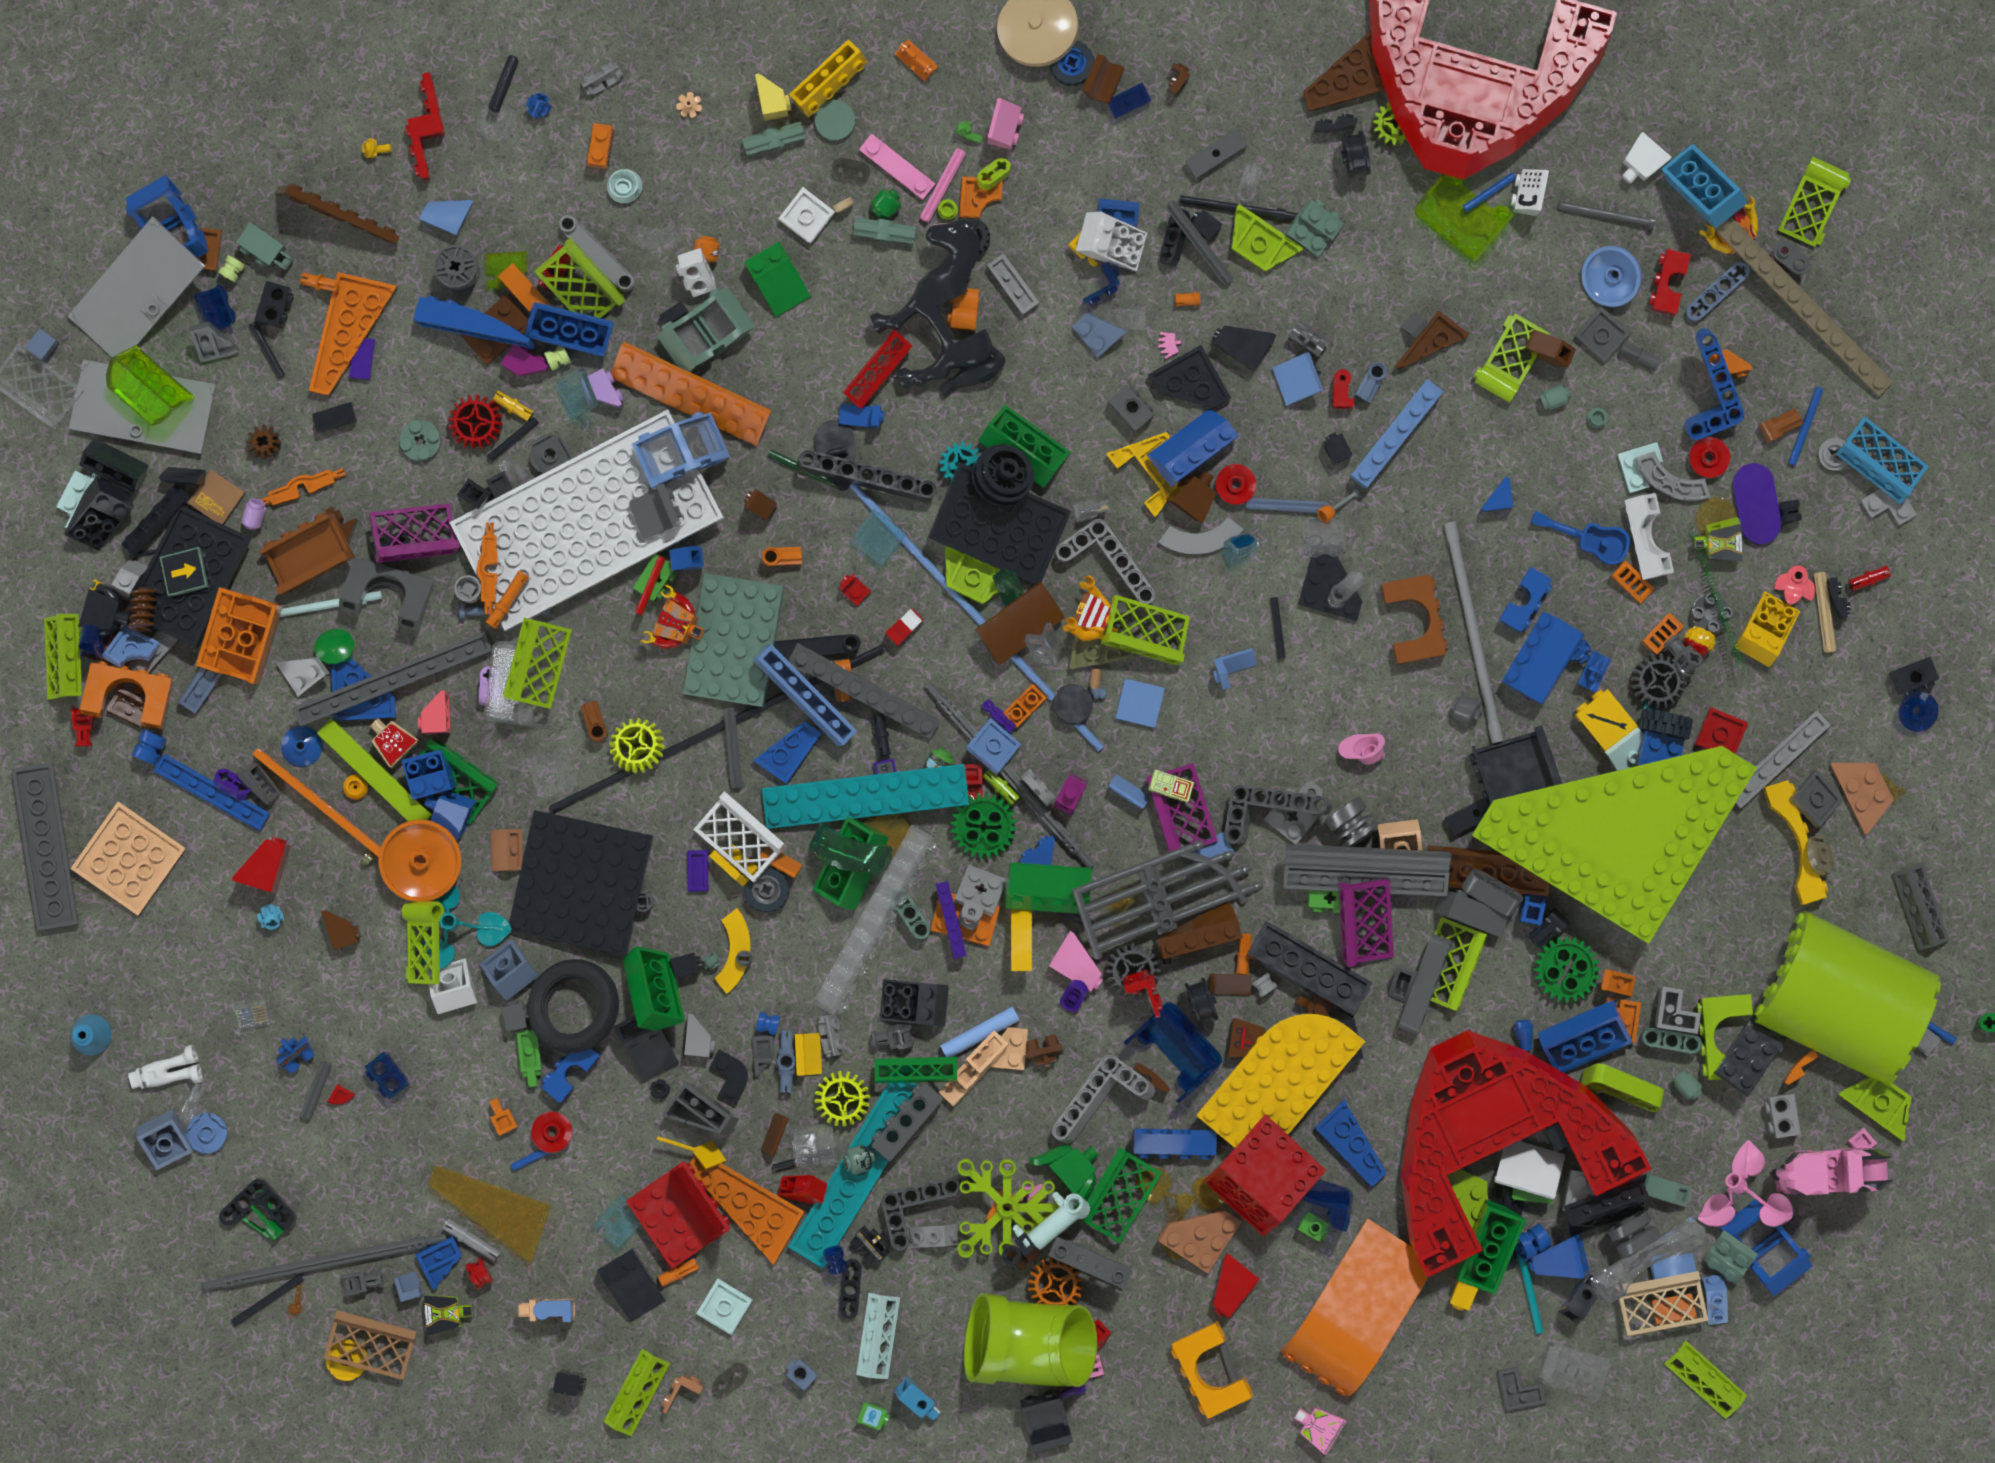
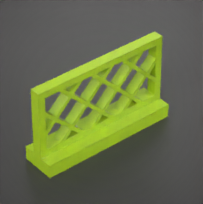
M572 237L565 241L566 245L534 270L539 278L570 311L577 312L576 310H579V313L582 314L583 310H594L593 317L601 318L617 304L620 306L625 302L620 290ZM565 253L571 257L570 264H559V258ZM547 268H555L554 277H545L542 272ZM558 268H568L569 277H558ZM573 269H582L583 278H572ZM557 282H568L567 291H558L556 289ZM571 282L582 283L581 292H571ZM594 283L596 285V293L585 292V284ZM570 296H581L580 305H571L569 303ZM584 296L595 297L594 306H583ZM598 297H607L611 302L606 306H598Z
M1114 595L1106 633L1102 637L1101 644L1178 665L1184 662L1185 654H1183L1190 616ZM1118 601L1124 603L1128 609L1122 615H1120L1117 609ZM1138 607L1143 608L1147 615L1142 620H1139L1134 612ZM1130 613L1136 623L1128 628L1122 617ZM1156 613L1162 614L1166 622L1158 626L1153 615ZM1149 618L1154 629L1147 633L1141 623ZM1175 618L1183 620L1182 629L1176 631L1171 622ZM1117 620H1119L1124 628V631L1121 633L1112 631L1113 624ZM1166 624H1168L1173 633L1167 638L1164 637L1160 630ZM1138 626L1143 636L1134 638L1130 629ZM1156 631L1162 641L1155 644L1148 635ZM1174 636L1179 643L1177 650L1172 649L1167 640Z
M56 614V616L44 618L47 700L82 696L79 614Z
M524 617L503 697L551 709L572 629ZM539 626L545 627L548 633L541 639L538 636ZM563 631V640L557 644L553 635ZM550 638L554 646L546 651L542 643ZM539 646L542 655L534 659L532 655L533 649ZM556 650L558 659L552 663L548 655ZM545 658L548 667L540 671L537 663ZM534 666L537 674L529 679L527 675L528 669ZM551 670L553 674L552 680L546 683L543 675ZM540 678L543 686L535 691L532 682ZM528 686L532 694L522 698V690ZM544 690L548 694L546 703H542L538 697Z
M1441 917L1435 935L1439 936L1440 934L1443 937L1441 932L1444 923L1449 924L1453 927L1455 934L1446 938L1450 939L1457 936L1461 947L1449 951L1448 955L1453 966L1442 970L1441 975L1446 985L1435 989L1434 995L1436 998L1432 997L1431 1001L1458 1012L1488 935ZM1466 931L1474 934L1472 941L1463 946L1459 934ZM1469 946V949L1466 953L1464 948ZM1462 949L1465 959L1463 962L1455 964L1451 954ZM1455 968L1458 975L1457 979L1448 984L1444 973ZM1454 984L1453 989H1452V992H1451V989H1450L1449 986H1451V985ZM1446 987L1450 993L1447 1003L1439 1000L1436 994L1437 991Z

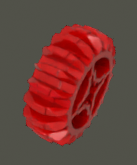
M476 394L475 400L472 399L471 395H468V402L460 398L461 406L454 403L458 410L449 411L450 414L454 415V418L449 417L448 421L454 424L449 425L448 429L456 430L452 432L451 436L454 438L459 435L456 442L459 444L464 440L463 447L467 448L469 443H471V449L475 450L476 443H478L479 448L483 449L482 442L490 446L489 438H492L494 441L497 440L493 435L494 432L501 434V430L496 427L503 426L502 422L497 421L503 418L502 414H495L500 408L498 406L492 408L495 403L493 400L486 404L488 397L484 396L482 401H480L479 394ZM474 406L470 416L460 418L464 410ZM480 406L490 412L492 420L481 418ZM477 416V419L481 422L474 428V425L469 421ZM459 424L470 426L471 438L461 432ZM491 426L485 435L477 438L482 427Z

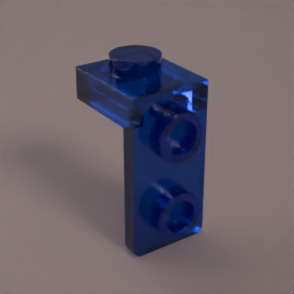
M1107 262L1101 266L1109 285L1082 300L1084 305L1089 303L1091 306L1100 301V296L1104 294L1109 296L1118 291L1117 287L1120 286V282L1117 277L1120 275L1115 265L1111 266Z

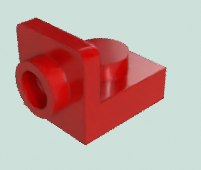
M847 574L839 582L841 585L839 590L856 606L871 593L854 574L851 576Z

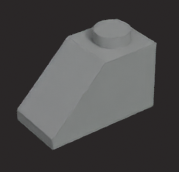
M130 559L120 568L111 584V589L120 598L130 602L132 599L131 592L135 590L134 588L138 587L148 566Z
M688 1014L684 1055L710 1057V1053L715 1051V1041H712V1036L694 1014Z

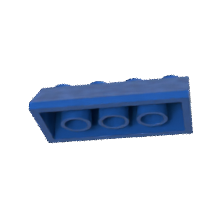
M534 302L528 316L525 336L604 357L614 322Z
M1208 409L1147 454V457L1172 488L1233 443L1239 435L1227 419Z
M1543 611L1502 682L1515 692L1543 705L1585 634L1561 619Z
M1613 1000L1538 1032L1542 1048L1551 1065L1563 1073L1633 1043Z

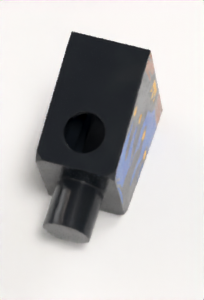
M1589 1275L1586 1282L1578 1283L1559 1312L1575 1323L1584 1320L1600 1294L1595 1290L1600 1280L1593 1275Z

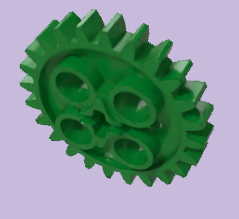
M977 792V798L975 799L970 794V805L956 806L959 813H952L956 820H951L950 824L956 827L951 828V832L957 833L953 840H960L957 846L959 848L964 845V853L971 850V857L976 852L979 853L980 859L983 853H986L988 858H990L991 852L998 856V849L1005 852L1004 844L1011 845L1008 838H1015L1011 831L1017 830V827L1011 824L1017 822L1016 818H1010L1014 814V810L1007 811L1010 804L1003 805V797L997 801L996 794L989 798L988 792L985 793L984 797H981L980 793ZM977 810L980 812V816L973 819L969 816V812ZM992 812H998L1001 817L994 821L989 818V815ZM982 821H985L986 825H988L985 829H981ZM966 822H970V823H972V824H977V825H969V826H968V825H966L965 823H966ZM1001 825L1002 828H996L992 826ZM975 830L978 836L971 839L967 836V832ZM990 832H996L999 837L997 840L991 841L987 838V835Z
M1565 936L1564 942L1557 937V944L1550 940V947L1543 946L1542 948L1545 952L1537 953L1541 959L1534 960L1539 965V967L1533 969V971L1539 972V975L1535 976L1534 979L1541 980L1537 986H1544L1545 988L1542 993L1545 994L1549 991L1550 999L1556 995L1557 1002H1560L1562 997H1564L1565 1003L1569 1002L1570 997H1572L1574 1002H1577V995L1584 999L1583 992L1591 994L1589 986H1597L1593 979L1600 978L1595 975V972L1601 970L1595 967L1599 960H1593L1592 957L1596 955V952L1589 953L1588 951L1591 946L1589 945L1584 948L1583 940L1577 944L1576 937L1571 942H1569L1568 936ZM1562 949L1568 953V958L1564 962L1558 959V952ZM1575 953L1577 956L1569 967L1571 973H1566L1560 986H1558L1557 982L1564 973L1562 966H1567ZM1579 960H1583L1586 964V968L1582 972L1576 969V962ZM1552 967L1558 971L1555 979H1550L1547 974L1548 970ZM1568 978H1573L1576 982L1575 987L1571 990L1565 985Z

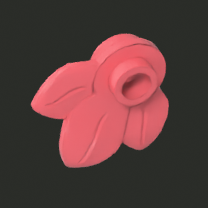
M1793 566L1788 573L1782 574L1776 579L1774 588L1784 590L1785 600L1788 605L1795 604L1802 596L1810 601L1814 598V583L1808 579V572L1803 566ZM1796 572H1800L1802 574L1801 579L1798 580L1795 578Z

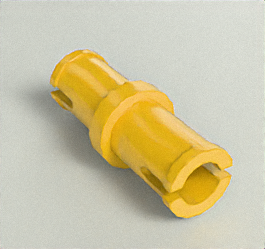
M500 390L497 391L493 398V401L507 409L508 413H514L526 420V422L529 421L534 410L519 403L518 399H512L500 392Z

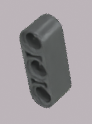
M1472 869L1461 885L1467 894L1506 916H1512L1523 901V897L1519 892L1479 869Z

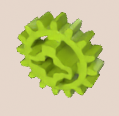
M1387 102L1386 109L1381 106L1379 108L1381 114L1375 113L1374 115L1378 120L1372 122V125L1377 126L1373 132L1380 133L1377 139L1384 138L1385 145L1388 141H1391L1393 147L1396 142L1403 145V139L1406 141L1407 139L1404 134L1398 136L1399 131H1401L1399 126L1394 128L1393 124H1390L1395 118L1390 104ZM1391 112L1390 117L1382 119L1386 113ZM1383 128L1387 129L1388 132L1390 133V135H1388L1387 133H1385V131L1383 130Z

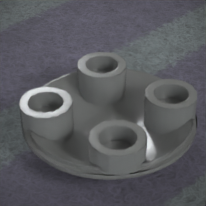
M1708 593L1699 597L1694 602L1691 616L1697 627L1716 634L1724 630L1725 626H1722L1724 621H1731L1733 612L1722 597L1715 598L1712 597L1713 594ZM1725 610V611L1721 612L1720 614H1725V613H1727V614L1724 615V616L1718 615V614H1719L1718 611ZM1720 616H1722L1721 618H1725V617H1729V618H1726V619H1724V620L1721 622L1722 619H1720Z

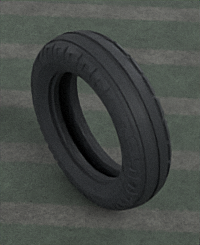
M581 959L564 960L547 968L533 984L527 1004L528 1019L536 1036L548 1047L564 1053L583 1052L597 1046L612 1031L619 1013L618 991L609 974L595 963ZM580 978L588 980L595 987L599 998V1008L595 1019L587 1028L577 1033L565 1034L557 1031L551 1024L548 1016V1003L553 991L560 984L570 979Z

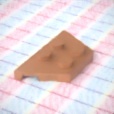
M1831 763L1830 766L1864 835L1868 834L1894 801L1876 763Z

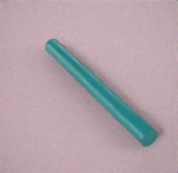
M1517 1254L1536 1334L1543 1333L1544 1330L1527 1260H1523Z

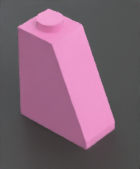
M1070 931L1049 967L1071 980L1083 981L1089 991H1092L1093 988L1097 990L1103 981L1100 978L1101 972L1075 934Z

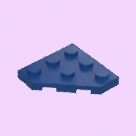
M353 659L347 662L331 664L332 692L371 677ZM391 693L379 696L334 714V721L396 718L395 697Z

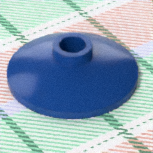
M294 727L282 739V754L294 766H309L316 762L321 755V738L310 727ZM300 742L304 743V748L302 750H299L297 748V745Z

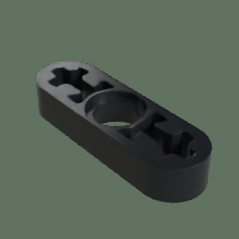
M1181 208L1190 220V213L1187 210ZM1171 215L1160 252V261L1169 267H1174L1180 260L1186 235L1180 227L1179 229L1176 228L1178 224ZM1178 232L1177 240L1172 242V236Z
M853 1258L848 1259L844 1263L842 1274L840 1313L847 1319L854 1318L859 1308L862 1265L857 1259ZM851 1262H854L855 1266L858 1267V1270L854 1271V1277L858 1276V1281L854 1279L845 1280V1276L850 1277V1270L846 1267L850 1266ZM847 1283H854L856 1285L857 1291L854 1294L846 1293L845 1285ZM844 1296L847 1298L856 1297V1302L852 1300L851 1306L855 1308L851 1315H847V1312L843 1311V1307H847L848 1300H843Z

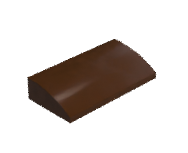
M1039 582L975 630L992 659L1001 665L1063 620L1065 616L1045 586Z

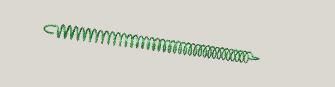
M1716 585L1709 586V587H1710L1709 590H1712V591H1711V594H1713V595L1719 593V592L1712 593V592H1713L1714 590H1716V589H1711V588L1714 587V586H1716ZM1725 610L1718 611V612H1719L1718 615H1722V616L1726 615L1727 613H1725V614H1720L1721 612H1723V611H1725ZM1720 616V619H1722L1721 622H1722L1724 619L1729 618V617L1721 618L1722 616ZM1738 646L1731 647V648H1732L1731 651H1734L1733 653H1735L1736 651H1739L1740 649H1738V650H1733L1734 648H1736V647H1738Z

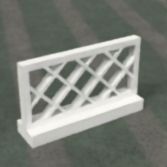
M724 791L719 797L720 800L693 830L755 883L781 852L783 853L788 846ZM721 806L727 809L726 819H716V811ZM731 821H740L742 823V832H731ZM717 822H728V833L717 834ZM706 823H713L714 834L705 835L701 829ZM746 834H755L757 836V845H746ZM743 835V846L732 847V836ZM728 836L729 847L720 848L717 837ZM761 847H770L774 851L769 858L761 859ZM757 848L758 859L747 860V849ZM743 849L744 860L735 861L732 850ZM758 862V871L752 876L748 872L747 863Z

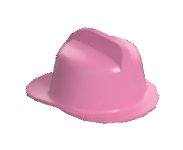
M1381 734L1352 735L1341 741L1338 746V752L1344 758L1358 759L1365 765H1371L1385 758L1383 749L1385 738Z

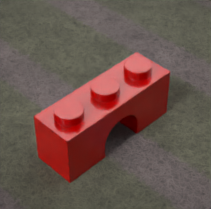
M1666 249L1664 254H1660L1658 265L1661 266L1660 274L1656 273L1653 285H1657L1656 291L1651 293L1649 305H1652L1651 311L1672 316L1677 314L1682 294L1673 292L1669 288L1668 279L1673 275L1684 277L1687 274L1691 254Z

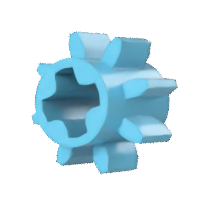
M272 904L263 906L261 913L257 914L261 927H266L269 930L278 928L280 921L284 920L280 907Z

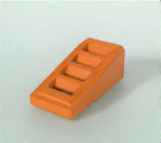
M1626 560L1610 576L1640 604L1655 589L1646 580H1643L1642 576ZM1627 569L1629 572L1621 579L1619 576ZM1633 575L1635 578L1627 585L1625 582ZM1638 580L1641 582L1635 590L1631 589ZM1643 586L1647 587L1640 596L1637 594Z
M1669 612L1641 642L1656 656L1664 648V644L1671 637L1677 635L1684 626ZM1668 619L1677 627L1675 630L1666 623ZM1662 626L1671 633L1669 636L1661 629ZM1657 631L1666 639L1664 642L1655 634ZM1651 637L1660 644L1659 647L1650 640Z

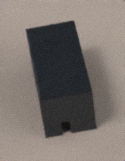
M680 301L659 316L664 324L669 321L673 323L675 319L689 312L683 302Z

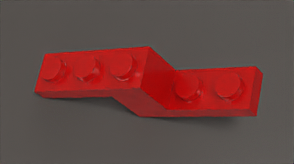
M430 72L422 74L423 80H420L422 93L426 92L428 99L424 100L426 111L431 112V114L407 119L408 125H405L407 137H411L413 145H409L411 155L416 157L417 164L414 165L417 177L420 176L422 181L431 180L422 140L445 135Z

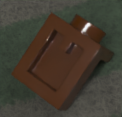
M1175 63L1171 65V70L1179 75L1178 77L1174 76L1168 85L1171 87L1169 93L1174 97L1179 94L1190 78L1189 69L1180 63L1178 65Z

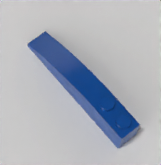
M433 296L419 297L413 319L418 326L534 349L535 345L529 338L494 317L458 305L453 300L443 302L438 301L439 299Z

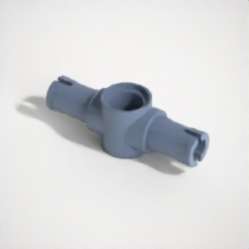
M780 1030L781 1049H779V1057L777 1059L778 1074H780V1092H786V1085L787 1092H793V1074H795L796 1065L795 1049H793L794 1031L788 1030V1037H786V1030ZM787 1055L792 1058L793 1062L790 1067H784L781 1064L783 1056Z

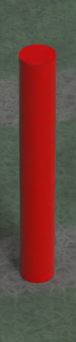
M658 556L635 613L643 614L666 560L665 558Z

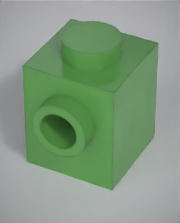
M1306 1211L1297 1227L1298 1230L1317 1241H1320L1321 1238L1325 1240L1330 1231L1328 1228L1329 1223Z

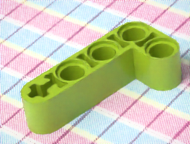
M1594 1064L1583 1071L1581 1083L1587 1086L1595 1095L1604 1092L1647 1111H1661L1664 1089L1605 1064Z

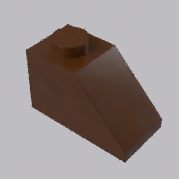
M328 910L321 911L334 950L359 943L358 938L361 937V933L357 925L354 926L352 922Z

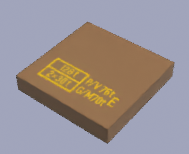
M210 470L205 477V485L198 487L188 504L210 519L224 525L245 492L213 470Z

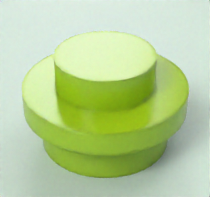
M950 199L941 201L938 205L939 216L945 220H951L956 217L958 213L957 204Z

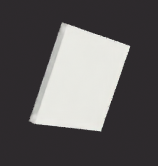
M1518 1141L1503 1149L1495 1183L1554 1200L1563 1163L1566 1159L1565 1154Z

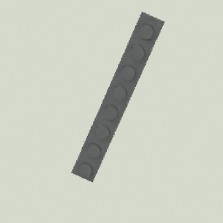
M799 643L795 645L787 659L798 668L931 739L940 723L939 719Z

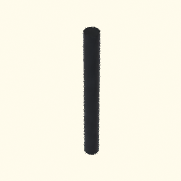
M298 1274L231 1319L234 1326H237L303 1282L304 1278L301 1274Z

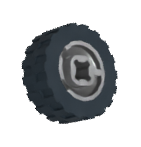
M770 867L763 872L755 883L749 880L744 887L747 902L760 912H774L780 909L786 903L790 893L786 877L777 869Z

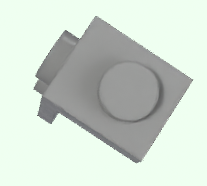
M957 1224L910 1227L912 1248L943 1247L959 1244Z

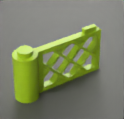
M1812 156L1778 231L1812 247H1815L1816 244L1821 245L1826 235L1822 231L1842 189L1847 190L1851 182L1850 173ZM1805 181L1813 183L1816 192L1805 196L1803 191ZM1826 190L1834 193L1832 202L1824 204L1820 193ZM1817 194L1821 206L1810 209L1806 198ZM1804 199L1807 211L1796 214L1795 202ZM1830 205L1826 211L1825 206ZM1822 208L1825 215L1824 219L1815 223L1811 211ZM1791 211H1792L1793 214H1794V216L1789 217V215H1790V213H1791ZM1809 213L1812 224L1801 228L1798 216ZM1795 218L1799 229L1792 232L1784 229L1787 220ZM1813 226L1816 236L1813 241L1805 238L1803 230ZM1800 231L1801 236H1799V235H1797V234H1795V233Z
M1514 313L1513 317L1511 315L1507 317L1503 324L1506 327L1484 367H1478L1473 376L1476 379L1474 383L1509 403L1537 355L1531 352V359L1522 361L1519 351L1526 349V346L1518 348L1515 337L1526 334L1527 340H1529V333H1532L1533 330L1550 335L1547 331ZM1515 320L1523 324L1524 332L1514 334L1512 325ZM1512 338L1515 349L1504 351L1502 342ZM1516 352L1519 362L1508 365L1505 354ZM1502 355L1505 366L1496 367L1491 364L1494 357ZM1520 365L1522 374L1517 379L1511 375L1509 368Z
M408 901L402 907V916L407 921L408 967H406V979H408V983L440 984L439 921L442 915H444V907L440 902ZM415 926L420 932L417 937L415 935ZM430 926H432L431 937H429V935L427 934V931L430 928ZM422 938L427 942L424 948L420 943ZM416 947L420 952L418 957L415 956ZM430 948H431V950H432V956H431V958H430L429 955L427 954V952H428V950H429ZM423 958L427 963L424 968L420 963ZM416 968L420 972V975L417 979H415ZM429 969L432 970V980L427 974Z

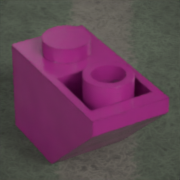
M517 345L511 347L501 362L503 367L518 377L548 372L550 369L546 365L548 361L539 355L534 357L530 354L531 350L529 348Z

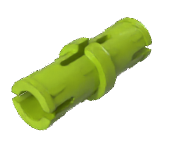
M989 769L987 771L988 774H984L982 778L1010 806L1014 805L1020 796L1008 786L1006 780L1003 781Z

